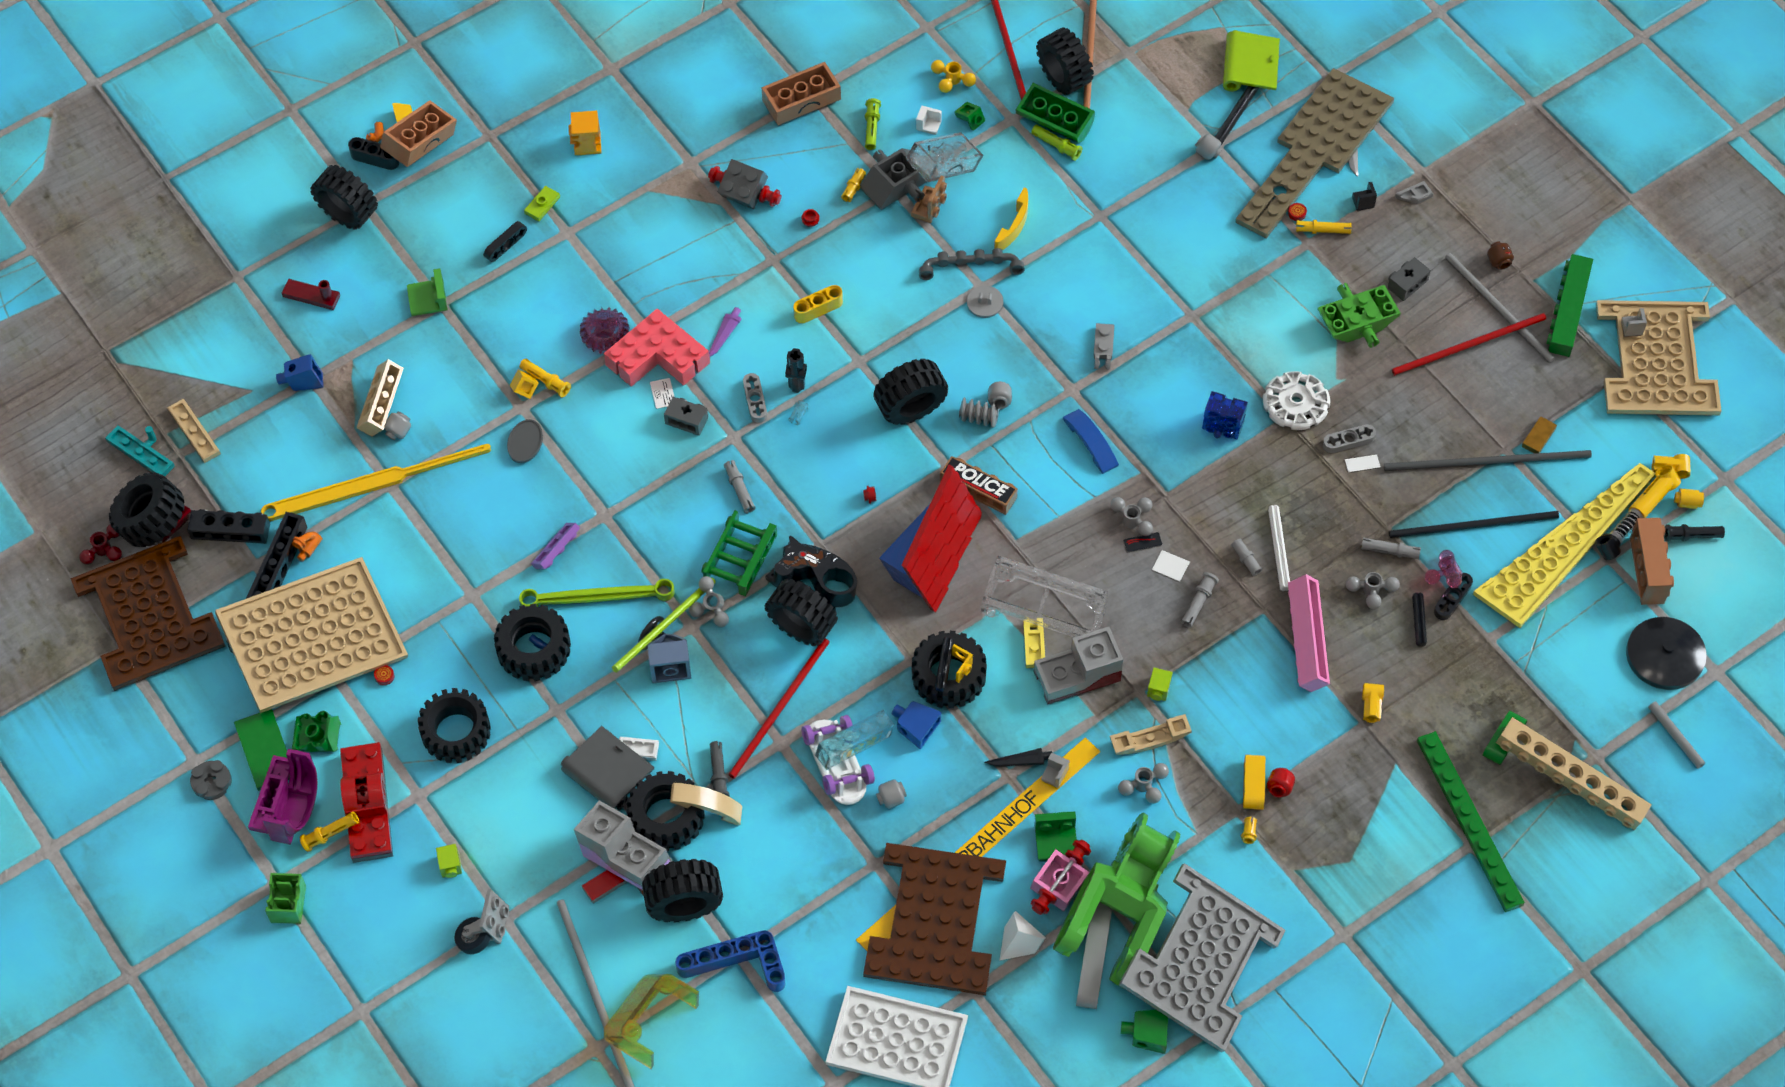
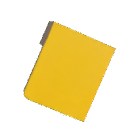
M517 370L510 383V387L515 393L531 399L539 382L532 375Z

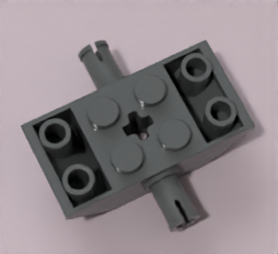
M901 148L887 157L882 150H878L873 155V158L878 163L872 166L860 184V189L882 210L908 193L916 202H920L925 194L918 187L939 174L918 151Z

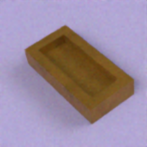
M1540 416L1522 443V447L1534 454L1540 453L1556 430L1557 425Z

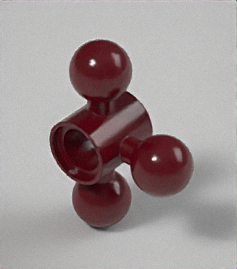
M110 524L106 529V534L104 532H95L91 535L90 543L92 548L90 550H83L79 555V559L83 564L89 565L93 563L95 554L99 556L107 555V558L113 562L121 559V549L116 546L111 547L109 542L111 538L120 536L113 530Z

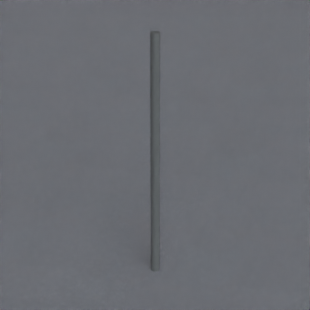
M1591 450L1384 463V471L1591 458L1592 453Z

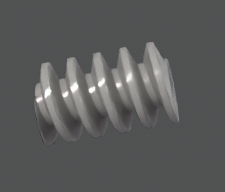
M964 397L960 406L959 418L961 416L962 421L965 422L969 417L970 423H973L976 418V423L979 425L983 420L984 426L991 422V427L994 428L997 424L1000 406L996 409L993 403L988 408V402H985L982 407L979 400L974 405L973 399L967 404Z

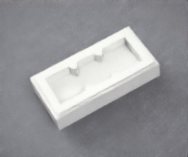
M619 737V740L645 760L657 761L659 740Z

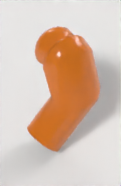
M382 122L374 124L375 132L369 133L370 135L367 134L366 140L378 143L382 139L384 132Z

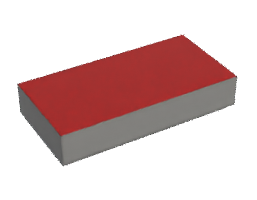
M606 870L583 884L582 889L591 902L595 903L627 883V881Z

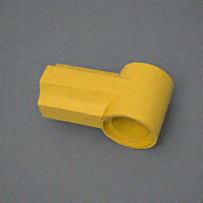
M1678 454L1674 457L1654 455L1652 458L1651 469L1654 473L1664 465H1672L1680 479L1688 478L1691 475L1690 456L1687 454Z
M1363 684V720H1366L1368 723H1375L1381 719L1384 685Z

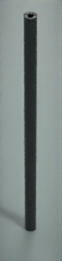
M1559 511L1390 530L1389 537L1396 538L1559 518Z

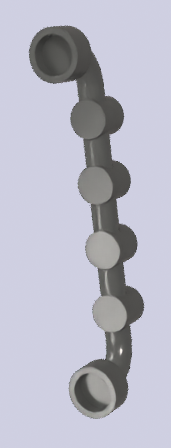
M1000 248L993 249L992 254H985L983 250L977 249L974 251V255H966L965 251L960 250L956 252V256L949 257L947 252L942 251L937 254V257L929 258L923 263V266L919 268V277L922 280L932 279L934 273L931 265L937 264L941 267L954 263L963 266L971 262L981 265L988 261L999 264L1008 260L1011 261L1010 272L1014 275L1022 274L1025 268L1024 262L1019 260L1016 255L1003 253Z

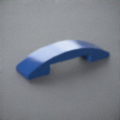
M1078 409L1063 417L1070 430L1076 432L1093 456V462L1102 474L1119 466L1107 441L1084 412Z

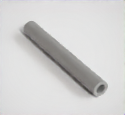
M1656 701L1650 704L1648 708L1696 768L1699 769L1704 766V760Z

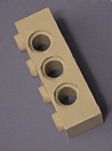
M389 359L377 366L357 429L371 437L384 429L404 369L403 367Z

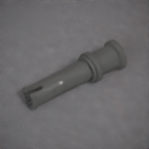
M714 741L709 744L713 771L710 782L713 785L714 791L730 797L727 791L728 777L724 772L722 742H719L718 745V741Z

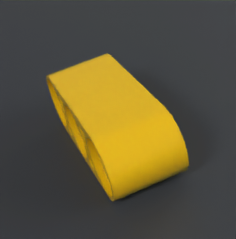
M831 285L797 300L793 306L795 321L806 323L841 307L843 304L842 288L838 285Z
M1245 754L1243 809L1264 810L1265 756Z

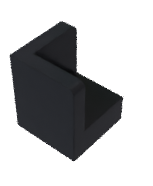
M1368 182L1367 190L1353 192L1352 199L1357 211L1375 207L1377 194L1372 182Z

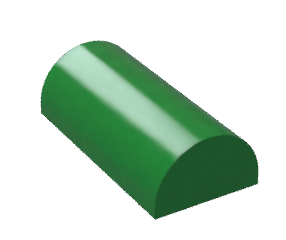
M1032 83L1015 109L1016 114L1078 143H1081L1089 133L1095 117L1094 110L1035 83Z

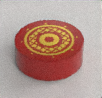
M1294 203L1289 207L1288 216L1294 221H1302L1306 217L1307 209L1301 203Z
M385 665L374 671V677L378 684L388 685L394 680V672L390 666Z

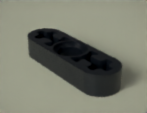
M520 221L515 222L487 246L483 256L490 262L496 261L525 235L527 227Z
M1460 573L1455 577L1435 606L1434 614L1438 619L1447 620L1451 617L1471 589L1473 583L1471 575ZM1464 580L1467 581V583L1463 584L1461 589L1458 588L1460 582H1463ZM1456 593L1459 596V598L1457 600H1452L1449 598L1448 594ZM1448 604L1447 611L1440 612Z

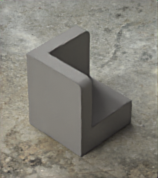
M1644 308L1639 309L1637 316L1622 317L1621 324L1624 336L1643 335L1647 324Z
M1051 753L1048 758V766L1041 780L1059 788L1069 770L1070 760Z

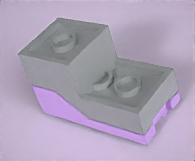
M600 800L574 828L585 858L641 890L643 879L647 873L657 869L660 865H666L670 862L665 848L635 832L630 817Z

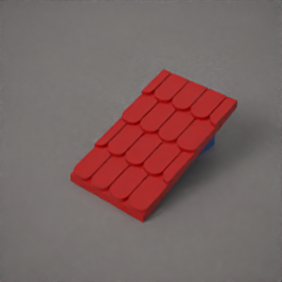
M948 465L931 503L879 557L893 580L923 598L929 608L935 613L949 589L948 585L958 569L959 561L972 539L971 535L982 516L980 507L975 503L973 496L969 493L959 473L953 466Z

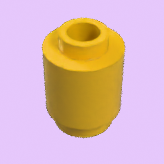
M1680 488L1679 492H1675L1674 503H1677L1679 508H1702L1704 493L1699 492V490Z

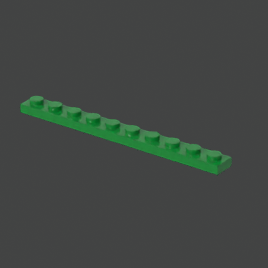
M1436 731L1418 737L1417 743L1504 912L1524 906L1525 902Z

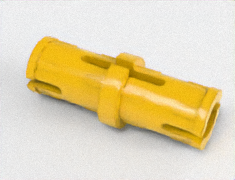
M856 168L852 178L848 180L847 187L841 195L845 202H851L856 191H859L860 184L866 176V172L863 169Z

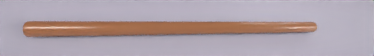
M1090 0L1087 54L1090 56L1089 61L1092 62V65L1097 0ZM1092 82L1084 86L1083 106L1089 109Z

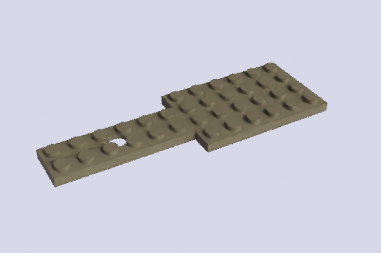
M1333 68L1278 137L1277 143L1290 150L1237 216L1236 223L1267 239L1288 212L1289 207L1295 203L1323 166L1339 174L1394 103V98ZM1277 186H1282L1286 188L1287 192L1286 194L1276 195L1273 189Z

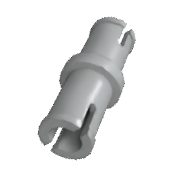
M1241 538L1231 544L1239 555L1240 562L1246 565L1252 576H1256L1263 570L1255 560L1254 553L1248 550Z

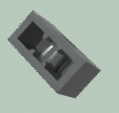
M1414 257L1412 260L1406 261L1400 270L1394 271L1389 276L1388 289L1402 301H1405L1429 280L1431 270Z
M672 397L664 413L665 424L700 436L708 420V410L701 404L688 402L684 398Z

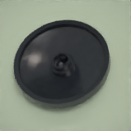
M1655 617L1643 621L1632 631L1626 646L1627 661L1632 671L1642 681L1659 689L1674 690L1692 684L1700 676L1706 663V648L1700 635L1690 625L1675 618Z

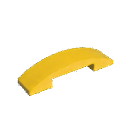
M1023 188L1017 199L1016 211L1018 214L1010 229L1002 228L995 240L994 249L1000 248L1004 250L1022 231L1028 213L1027 188Z

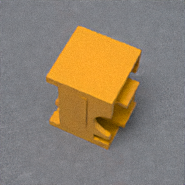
M597 110L571 112V124L568 127L570 144H574L575 155L601 154V132Z

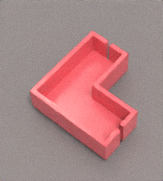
M659 309L654 310L604 353L605 365L615 374H619L620 378L631 387L656 365H660L682 385H685L696 376L695 369L699 373L710 364L709 351Z

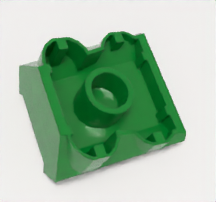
M320 711L316 716H311L308 713L296 716L292 749L303 752H334L338 750L339 728L342 725L339 716H331L326 711Z

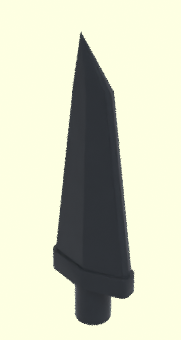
M1037 748L989 760L984 763L995 767L1044 765V760H1048L1053 752H1042V748Z

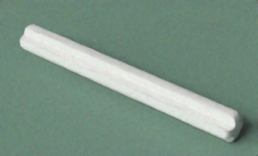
M1271 505L1268 512L1279 586L1281 591H1288L1290 578L1278 505Z

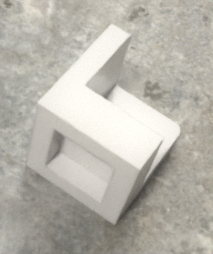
M921 106L916 118V130L936 135L942 122V111Z

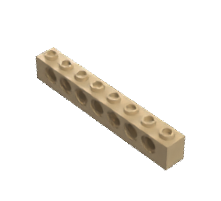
M1513 717L1496 741L1503 750L1513 753L1522 762L1529 763L1538 772L1551 777L1557 784H1562L1573 794L1583 797L1590 805L1599 807L1605 814L1618 819L1627 828L1635 830L1641 824L1652 805ZM1517 740L1522 741L1524 745L1519 744ZM1534 751H1538L1541 756H1538ZM1552 762L1557 763L1558 767L1554 766ZM1569 772L1573 773L1576 778L1570 776ZM1586 783L1592 785L1593 789L1589 788ZM1604 794L1608 795L1611 800L1605 798ZM1621 805L1627 807L1628 811L1624 810Z

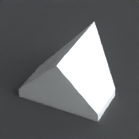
M1016 911L1004 927L1000 960L1035 954L1046 938Z

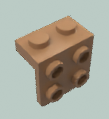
M940 176L935 188L924 186L922 192H924L925 196L920 202H916L911 211V217L931 223L934 217L937 218L940 205L944 204L947 198L945 193L947 187L945 176Z

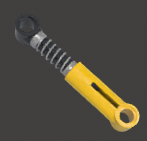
M1672 465L1660 467L1655 472L1656 478L1629 507V512L1613 531L1603 534L1596 539L1595 545L1604 560L1616 558L1621 553V543L1628 536V533H1631V530H1633L1637 518H1646L1669 491L1676 489L1681 484V480Z

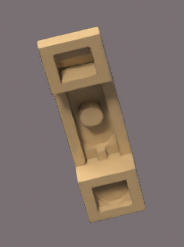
M1186 714L1166 719V723L1133 733H1129L1128 730L1111 735L1110 740L1116 755L1133 754L1172 743L1192 733Z
M672 784L671 803L685 808L694 806L722 816L723 821L738 826L741 824L742 805L731 797L696 785Z

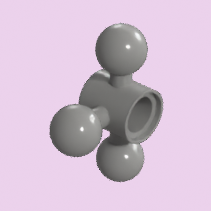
M1120 497L1112 499L1110 503L1111 509L1114 512L1123 513V524L1129 529L1138 527L1139 533L1143 536H1149L1153 532V525L1149 521L1140 520L1141 512L1146 513L1152 509L1153 504L1149 498H1141L1137 505L1130 504L1127 506Z
M1370 572L1366 575L1365 581H1360L1359 578L1352 576L1346 580L1345 585L1351 592L1363 588V592L1368 595L1366 598L1367 606L1371 609H1377L1382 602L1381 597L1378 595L1380 589L1385 588L1389 592H1395L1399 589L1400 582L1395 577H1389L1383 581L1379 573Z
M708 576L702 577L699 580V588L707 594L704 596L702 604L694 602L689 607V613L693 617H700L705 609L713 610L715 612L713 619L715 625L724 627L729 622L728 615L721 611L724 606V598L720 594L713 592L714 581ZM712 597H716L718 600L717 605L714 607L710 605Z
M1164 763L1156 764L1153 771L1147 767H1141L1137 769L1135 779L1133 781H1121L1118 785V790L1120 794L1129 796L1133 793L1134 788H1136L1138 791L1146 792L1145 796L1148 802L1152 804L1158 803L1162 795L1159 789L1152 787V781L1154 778H1166L1169 774V769ZM1144 777L1148 781H1141L1139 778Z

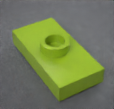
M544 186L525 208L524 213L540 221L558 201L560 193Z

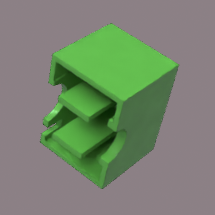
M270 873V894L266 902L268 907L265 909L270 922L301 924L306 884L302 875Z

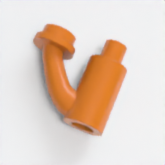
M313 531L307 532L300 537L295 536L292 545L299 549L300 553L297 559L303 562L306 557L310 558L323 538Z

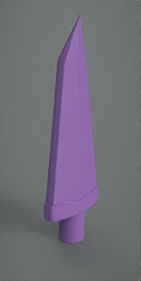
M735 307L731 314H725L709 351L710 357L719 351L735 327L740 323L741 317L738 315L741 310Z

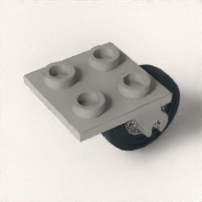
M487 890L481 918H468L455 931V943L464 953L476 954L484 950L490 941H495L497 944L502 942V937L505 934L506 919L509 916V905L493 890Z

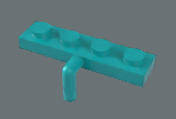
M119 425L105 437L109 444L152 473L166 476L175 467L171 460L151 448L157 440L151 426L145 428L148 436L145 442H142Z

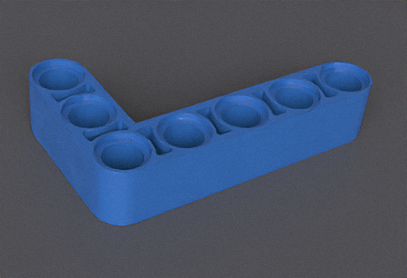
M766 930L678 955L675 961L678 975L683 978H689L759 958L767 986L771 991L779 992L784 989L786 984L785 973L773 935ZM767 940L769 944L761 945L760 942ZM743 946L750 947L747 951L740 950ZM722 952L730 953L726 957L720 955ZM704 957L710 958L708 962L700 961ZM767 959L775 960L772 964H768L765 961ZM683 963L690 964L687 968L680 967ZM774 977L781 978V980L778 982L771 981V979Z

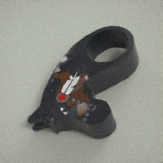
M789 536L788 545L783 549V558L774 566L773 582L779 586L784 579H793L794 581L809 579L815 591L820 593L819 596L825 597L828 600L827 603L833 607H844L852 603L856 595L857 577L849 564L827 550L808 544H801L793 536ZM835 580L845 583L850 588L846 591L837 592L830 590L825 584L827 581Z

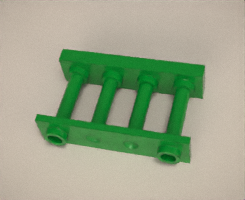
M734 510L732 516L727 518L726 528L709 561L703 564L701 572L703 577H710L712 574L736 583L739 594L746 597L777 537V525L769 523L767 529L763 530L740 522L738 511ZM735 528L760 537L761 541L759 545H753L731 536ZM728 543L752 552L753 556L751 560L748 559L746 561L723 551ZM719 559L743 567L745 572L743 576H737L715 567Z

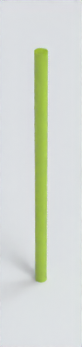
M698 588L612 666V670L616 673L621 670L705 592Z

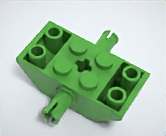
M1347 283L1339 285L1337 291L1342 299L1317 308L1332 337L1345 342H1351L1364 337L1370 348H1373V345L1374 347L1377 346L1380 341L1375 333L1382 331L1401 314L1386 286L1382 285L1353 295Z

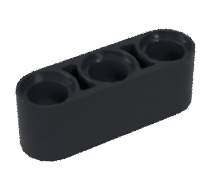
M359 137L352 138L348 142L351 157L356 161L388 170H394L399 166L397 159L380 148L381 143Z

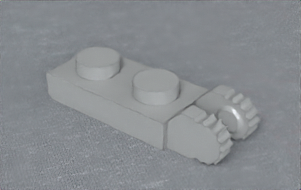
M1096 323L1094 369L1099 368V359H1106L1105 367L1110 370L1114 339L1113 324Z

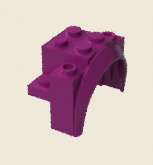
M288 749L286 753L287 758L273 755L248 828L251 831L269 834L271 841L291 845L294 834L306 825L312 814L317 795V772L310 753Z

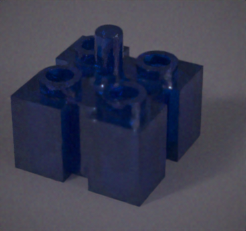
M1212 391L1205 407L1202 429L1214 433L1213 436L1215 438H1220L1223 433L1226 438L1238 440L1245 422L1248 402L1237 398L1231 400L1226 398L1224 394Z

